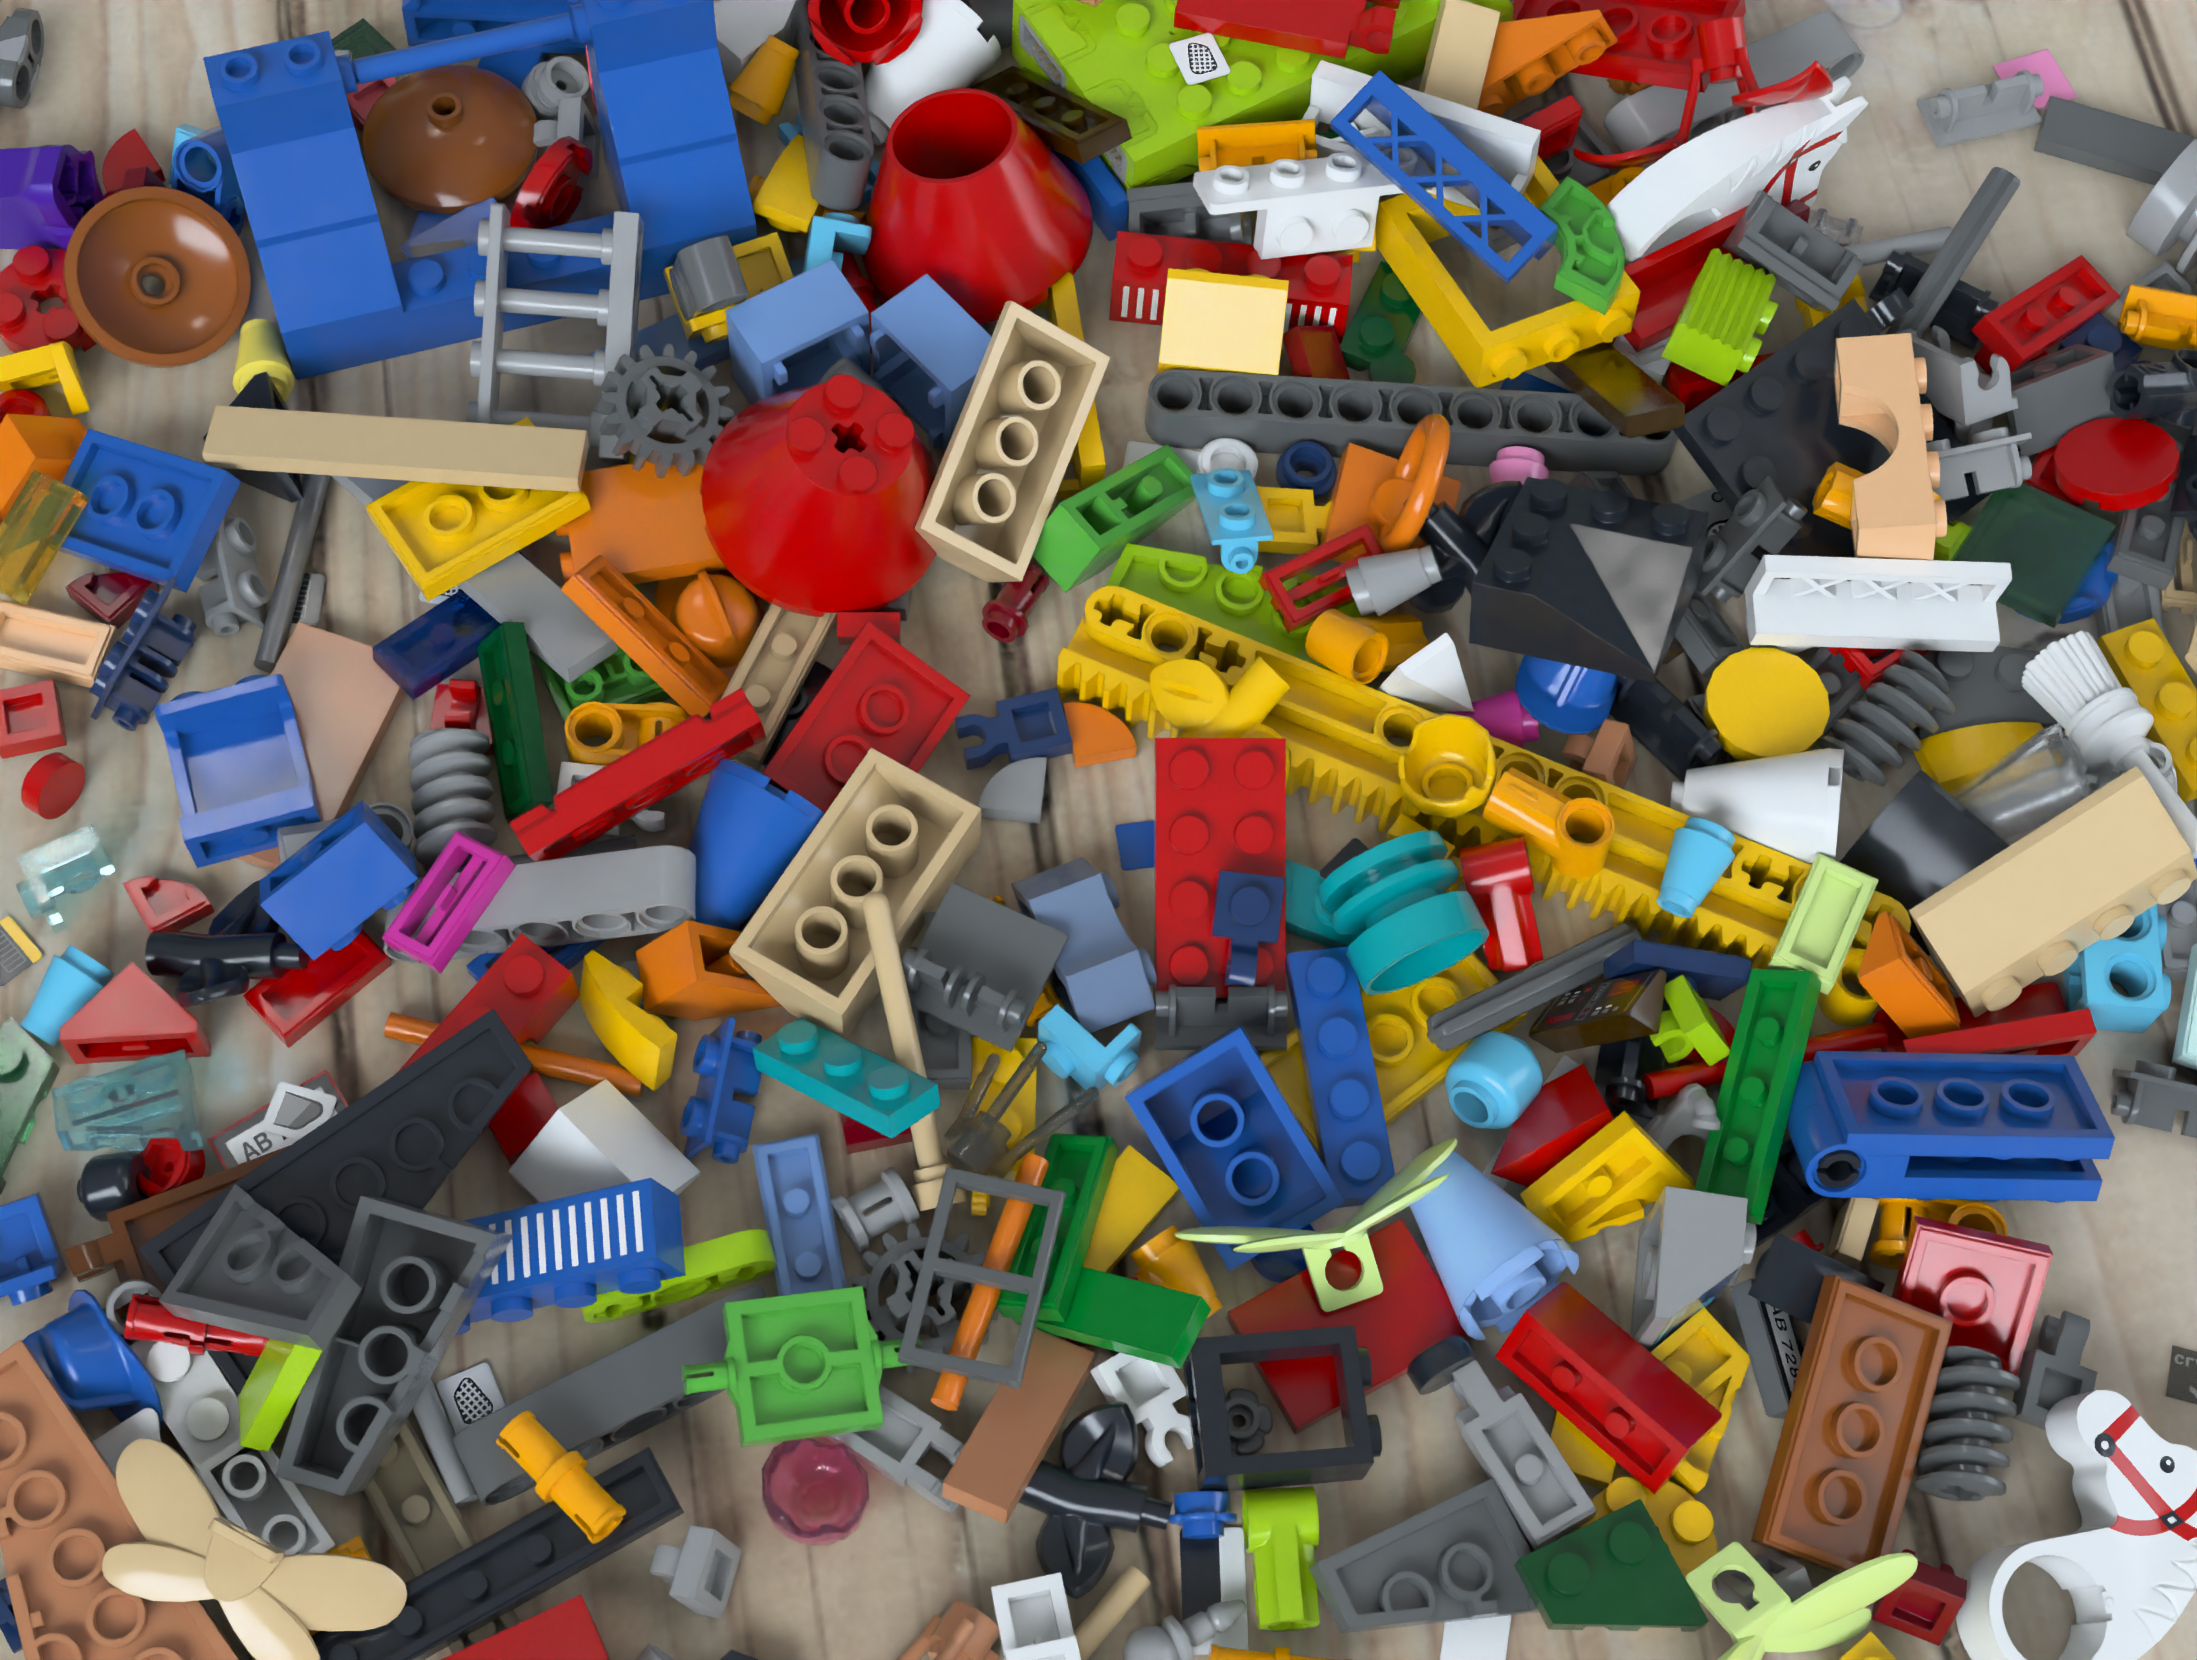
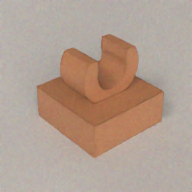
M1609 719L1604 720L1596 739L1585 734H1570L1561 753L1563 758L1571 760L1570 768L1624 789L1637 761L1629 724Z

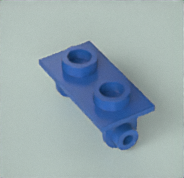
M729 1017L709 1035H703L694 1055L693 1072L700 1074L696 1096L689 1098L680 1123V1133L687 1136L684 1156L688 1160L707 1147L713 1149L712 1158L714 1160L734 1164L738 1162L739 1154L746 1152L748 1148L755 1106L733 1100L732 1097L733 1092L751 1097L758 1094L762 1072L756 1070L752 1048L762 1042V1036L747 1030L738 1031L736 1037L733 1036L735 1018Z

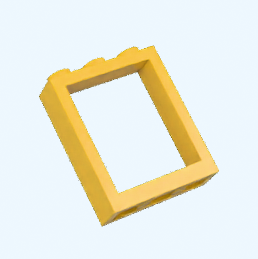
M1537 154L1535 173L1523 196L1539 209L1560 184ZM1405 193L1379 202L1376 221V247L1475 388H1482L1506 378L1512 380L1522 372L1551 361H1563L1575 352L1602 342H1613V338L1631 332L1641 291L1625 270L1623 271L1618 294L1606 315L1574 300L1490 331L1428 244L1451 234ZM1429 193L1431 196H1433V197L1436 199V195H1435V194ZM1443 197L1444 207L1454 216L1480 215V210L1447 200Z

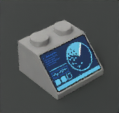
M1665 1186L1640 1226L1638 1235L1630 1336L1649 1352L1659 1346L1703 1307L1706 1309L1710 1308L1728 1284L1735 1285L1739 1269L1742 1265H1749L1751 1263L1756 1244V1225L1746 1222L1748 1199Z

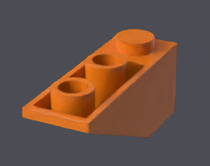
M1598 9L1498 23L1477 110L1501 117L1507 109L1528 96L1538 95L1549 89L1556 79L1577 66L1589 64L1598 59L1605 49L1618 42L1601 11Z

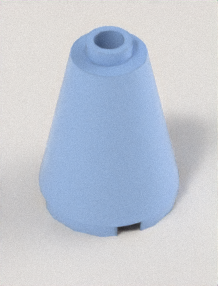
M1452 1151L1422 1183L1435 1177L1447 1174L1449 1176L1435 1190L1411 1204L1410 1207L1461 1327L1468 1336L1476 1340H1485L1486 1338L1480 1329L1495 1325L1502 1335L1512 1331L1524 1312L1559 1284L1557 1279L1563 1273L1566 1266L1575 1275L1579 1268V1255L1567 1240L1460 1154Z

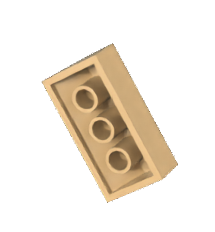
M1013 301L1005 302L915 526V530L934 549L937 557L985 582H1015L1023 580L1111 358Z
M870 748L729 950L730 956L789 1013L798 1018L802 1017L848 1040L880 992L862 907L864 898L871 892H880L887 897L902 959L925 925V912H934L951 883L954 882L981 842V808Z
M2134 766L1910 909L1909 912L1933 961L1976 1018L1987 1010L1998 1011L2007 1007L2019 997L2022 988L2041 976H2053L2064 971L2074 963L2079 952L2100 939L2111 940L2118 937L2133 924L2135 917L2157 903L2165 905L2180 898L2190 888L2192 881L2197 879V869L2189 846L2144 774L2137 766Z

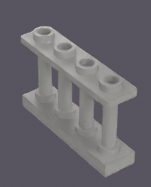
M491 203L490 219L481 218L478 227V253L480 256H487L486 280H476L474 290V314L476 317H483L482 341H473L471 345L470 374L473 378H479L478 402L468 403L466 422L512 425L528 417L535 427L587 430L590 447L599 448V458L604 463L628 464L630 451L619 456H615L612 453L618 437L616 435H601L599 431L605 417L608 415H603L592 410L591 416L498 410L501 373L593 380L594 386L601 387L608 371L615 372L614 368L623 354H626L635 361L644 222L640 214L614 211L613 228H603V232L600 234L510 227L511 216L504 204ZM508 251L601 258L602 265H611L609 289H599L598 295L506 288ZM504 313L597 319L599 326H607L606 350L596 349L595 355L502 349ZM627 394V397H626V403L628 402V400H629V398H630V396H629L628 394ZM627 404L628 413L632 420V409Z

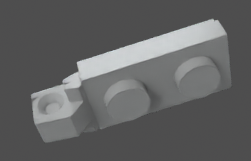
M1476 1359L1452 1372L1453 1380L1450 1382V1387L1463 1407V1410L1456 1413L1454 1417L1461 1429L1460 1434L1488 1478H1493L1512 1516L1533 1549L1536 1551L1593 1519L1597 1512L1594 1504L1522 1393L1520 1392L1516 1395L1508 1384L1496 1391Z

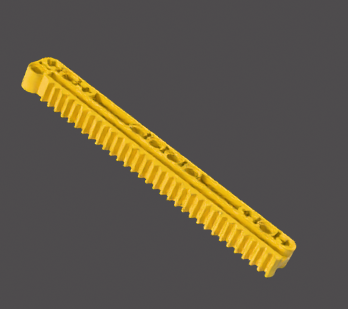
M1105 586L1092 592L1086 600L1084 616L1068 648L1062 647L1058 655L1056 688L1061 702L1071 693L1075 692L1079 694V702L1093 704L1097 701L1102 703L1101 708L1112 714H1115L1117 711L1124 712V724L1129 730L1139 721H1146L1147 737L1150 739L1156 737L1164 729L1170 731V738H1178L1184 733L1166 722L1156 708L1150 689V673L1155 667L1176 659L1194 660V657L1197 656L1199 660L1214 666L1227 682L1228 690L1230 691L1248 667L1260 656L1291 687L1262 721L1263 724L1272 728L1282 738H1286V746L1290 756V772L1286 794L1291 796L1301 786H1305L1308 788V803L1311 805L1316 804L1324 795L1331 797V813L1336 815L1348 804L1354 806V822L1361 824L1371 814L1376 815L1377 832L1382 834L1394 824L1402 813L1429 831H1437L1442 839L1455 846L1453 855L1457 858L1460 857V848L1516 838L1515 835L1482 818L1484 807L1495 785L1503 773L1507 772L1511 767L1572 800L1576 798L1598 800L1610 809L1615 821V830L1604 867L1596 875L1588 878L1574 879L1558 871L1548 853L1525 841L1533 883L1537 881L1542 884V899L1549 901L1558 891L1564 892L1566 909L1570 911L1583 900L1588 902L1589 918L1596 921L1608 910L1613 912V927L1621 923H1627L1629 920L1635 921L1637 930L1640 932L1643 940L1655 929L1660 932L1662 944L1673 945L1679 939L1684 941V947L1746 957V959L1751 960V969H1769L1767 966L1812 866L1733 834L1735 843L1731 850L1734 852L1735 858L1700 906L1696 908L1692 918H1682L1662 909L1656 903V900L1660 893L1674 832L1677 828H1684L1687 819L1691 817L1689 815L1493 736H1490L1497 762V776L1493 789L1486 801L1479 807L1455 819L1424 814L1407 801L1401 788V780L1398 777L1399 755H1403L1409 746H1395L1388 742L1386 737L1398 736L1411 743L1414 727L1422 720L1439 716L1438 714L1369 686L1355 684L1332 671L1123 587ZM1138 634H1141V639H1137ZM1167 643L1178 647L1180 650L1168 653L1159 650L1156 646ZM1582 833L1569 835L1580 843L1595 842L1588 835ZM1749 882L1756 884L1757 888L1750 886ZM1875 890L1833 988L1828 995L1822 992L1819 993L1818 1003L1821 1011L1829 1020L1838 1025L1847 1027L1860 1025L1869 1019L1878 1006L1874 998L1860 984L1858 978L1860 964L1877 916L1885 911L1889 914L1892 913L1905 930L1910 933L1911 921L1908 911L1904 906L1892 897ZM1781 893L1787 895L1785 901L1778 899ZM1842 980L1854 981L1862 987L1866 996L1855 995L1848 991Z

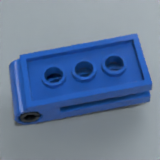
M1816 1051L1814 1062H1804L1801 1065L1786 1125L1809 1187L1822 1196L1842 1198H1907L1923 1201L1933 1199H1972L1988 1202L2036 1200L2053 1203L2097 1201L2103 1180L2092 1159H2109L2115 1141V1136L2075 1057L2057 1055Z

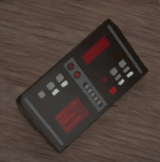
M1658 969L1580 986L1551 1000L1531 1026L1529 1037L1553 1052L1560 1053L1658 1034L1667 973Z

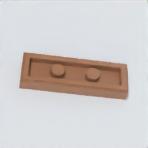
M1035 1328L1021 1388L1013 1389L1007 1385H999L945 1478L942 1497L1006 1524L1091 1373L1090 1371L1094 1367L1095 1352Z

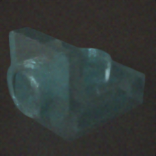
M91 824L17 856L27 879L17 883L16 887L31 918L36 919L44 915L56 934L68 929L55 898L66 893L77 894L87 891L96 886L102 877L116 872V869L107 849Z

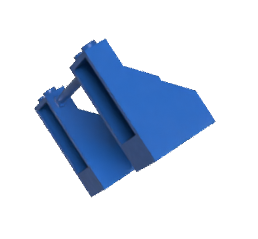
M580 0V4L570 6L571 14L564 13L353 59V61H350L348 54L335 55L329 31L204 57L203 60L215 109L232 158L281 335L296 380L482 337L483 317H476L474 314V290L476 280H486L487 256L479 255L478 244L391 264L346 97V94L358 91L356 83L364 84L570 39L576 36L579 43L586 42L604 160L620 212L639 213L644 222L639 301L670 294L663 271L665 268L674 265L677 258L676 254L680 250L718 236H728L732 246L756 239L757 226L718 50L713 0ZM614 213L546 228V230L602 234L603 228H613ZM508 251L506 288L598 295L599 289H609L611 265H602L601 258ZM505 312L503 332L567 317Z

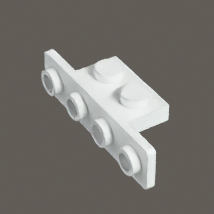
M1392 148L1382 151L1392 160ZM1399 148V167L1410 177L1434 176L1425 161L1411 148ZM1334 153L1324 158L1298 161L1279 159L1271 164L1244 167L1224 165L1215 170L1195 172L1193 178V187L1208 212L1212 215L1258 210L1253 247L1257 250L1261 260L1371 247L1379 197L1404 193L1361 154ZM1432 187V188H1423V189H1425V190H1432L1433 187Z

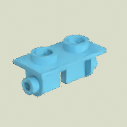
M1220 468L1210 473L1190 475V481L1211 544L1221 545L1220 558L1223 566L1236 574L1249 572L1258 558V541L1273 540V532L1250 470L1237 471L1230 468Z

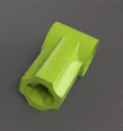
M1314 1486L1243 1490L1242 1525L1246 1553H1252L1253 1589L1258 1630L1289 1632L1317 1627L1320 1623L1317 1584L1309 1570V1567L1315 1564L1314 1550H1318L1319 1516Z

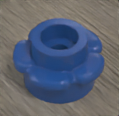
M1186 1492L1174 1495L1175 1515H1170L1168 1519L1169 1523L1182 1526V1536L1185 1539H1211L1224 1537V1524L1235 1522L1237 1514L1230 1511V1493Z

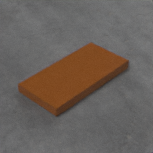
M1838 1275L1824 1276L1752 1535V1542L1836 1574H1840L1874 1558L1892 1554L1950 1336L1952 1321Z

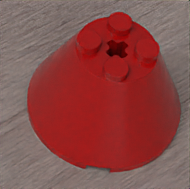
M835 375L828 382L785 391L763 398L742 410L726 424L709 451L700 482V494L702 495V506L706 520L705 530L716 554L733 576L750 591L780 608L813 617H823L825 613L873 612L888 606L908 593L923 578L937 554L915 530V526L938 469L929 451L915 432L911 420L904 415L899 406L890 397L870 385L859 382L851 375Z

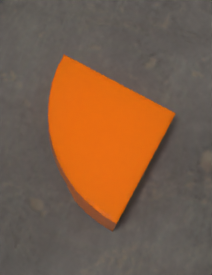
M1062 703L1073 742L1071 754L1075 768L1136 757L1137 746L1127 726L1117 716L1104 708L1088 703Z

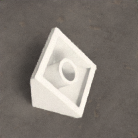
M605 1079L559 1108L509 1169L508 1174L537 1203H542L647 1178L654 1179L679 1195L700 1175V1171Z

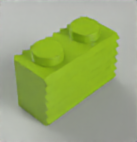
M1719 248L1712 249L1691 288L1661 357L1724 387L1729 384L1736 369L1747 373L1763 342L1753 337V334L1764 335L1779 303L1769 299L1776 283L1774 274L1765 275L1763 268L1755 270L1752 263L1744 265L1741 258L1733 260L1730 253L1722 255Z

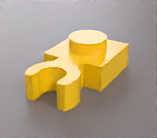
M1256 486L1273 532V540L1258 541V552L1302 555L1316 548L1318 540L1321 542L1331 501L1325 506H1314L1313 490Z

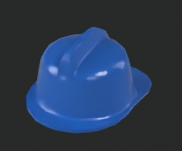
M1524 655L1516 675L1515 691L1520 704L1525 710L1546 727L1566 734H1587L1599 729L1604 720L1607 719L1617 693L1618 675Z
M75 1290L69 1299L67 1313L50 1321L43 1328L29 1334L23 1340L71 1410L84 1412L108 1408L122 1423L141 1410L151 1408L158 1415L159 1429L162 1428L163 1410L161 1401L149 1372L135 1352L111 1325L97 1299L87 1290Z

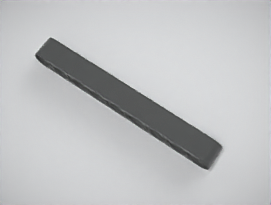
M1183 369L1165 370L1153 378L1148 389L1145 416L1146 432L1152 440L1163 446L1168 444L1170 447L1203 449L1212 440L1235 438L1249 445L1256 453L1283 454L1296 443L1310 441L1326 448L1331 457L1341 458L1342 453L1350 442L1399 460L1411 433L1416 425L1407 424L1404 421L1419 423L1426 415L1438 413L1447 419L1450 426V445L1446 464L1489 467L1493 461H1496L1498 450L1505 447L1521 446L1541 452L1545 456L1544 466L1550 471H1617L1619 475L1652 476L1662 472L1669 464L1678 441V437L1672 429L1646 435L1656 440L1648 439L1645 436L1628 438L1578 394ZM1174 406L1179 407L1182 410L1174 411L1166 409L1165 407ZM1225 410H1235L1242 414H1231ZM1285 414H1296L1300 418L1288 417ZM1345 417L1356 418V419H1358V420H1360V421H1358V422L1349 421V420L1345 419ZM1466 424L1473 425V426H1476V427L1479 428V429L1468 428V427H1466L1465 425H1466ZM1524 428L1534 429L1538 433L1529 432ZM1584 432L1593 433V434L1596 435V437H1595V436L1587 435V434L1584 433Z

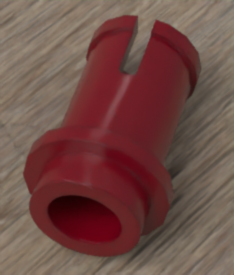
M1029 564L1022 581L1006 582L997 598L986 602L982 610L984 618L982 626L994 639L1009 643L1014 641L1016 637H1021L1026 633L1029 627L1027 617L1049 585L1047 576H1041L1037 584H1034L1042 573V570Z

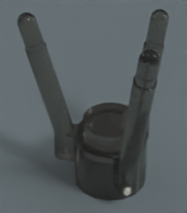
M1044 1042L1036 1043L987 1112L979 1111L976 1115L1001 1061L998 1054L992 1053L988 1056L982 1071L979 1073L958 1118L944 1134L948 1141L941 1149L942 1153L959 1170L986 1176L993 1172L997 1177L1004 1179L1024 1154L1029 1153L1099 1097V1090L1096 1087H1090L1008 1149L1006 1143L1012 1134L999 1120L1045 1055L1047 1045Z

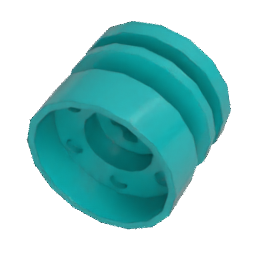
M1419 831L1379 844L1337 868L1318 888L1317 895L1323 907L1328 912H1334L1331 919L1334 930L1340 935L1362 933L1349 945L1346 955L1363 990L1369 995L1386 994L1401 990L1433 977L1471 955L1485 943L1490 934L1472 896L1467 891L1444 893L1456 882L1460 873L1451 859H1444L1448 849L1437 831Z

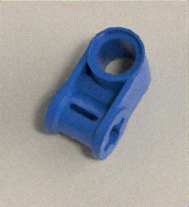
M218 126L182 142L176 148L173 157L174 167L171 189L193 195L213 207L226 219L239 237L245 220V205L222 127ZM208 151L213 155L217 167L211 162Z

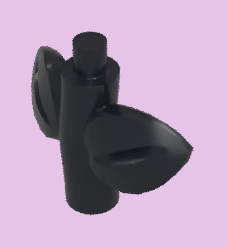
M1502 481L1483 487L1462 503L1458 514L1455 513L1446 501L1437 505L1433 502L1418 534L1425 545L1420 546L1418 549L1431 545L1443 580L1431 584V587L1408 599L1416 608L1426 613H1443L1455 606L1463 596L1465 588L1471 595L1472 581L1522 488L1521 481Z
M260 880L252 883L228 903L213 919L208 934L154 930L149 935L145 948L146 966L151 975L181 978L175 990V997L181 1007L209 1004L212 1001L243 994L248 991L250 979H279L284 976L287 969H306L310 956L297 943L287 942L285 935L278 932L280 925L260 906Z
M1113 1401L1094 1406L1072 1420L1062 1434L1059 1451L1061 1467L1042 1459L1018 1502L1047 1514L1036 1540L1037 1558L1046 1575L1061 1572L1065 1594L1075 1599L1090 1592L1104 1576L1112 1560L1115 1548L1110 1529L1136 1533L1139 1523L1166 1530L1172 1502L1146 1496L1148 1485L1126 1481L1133 1472L1137 1461L1139 1441L1135 1418L1125 1402Z

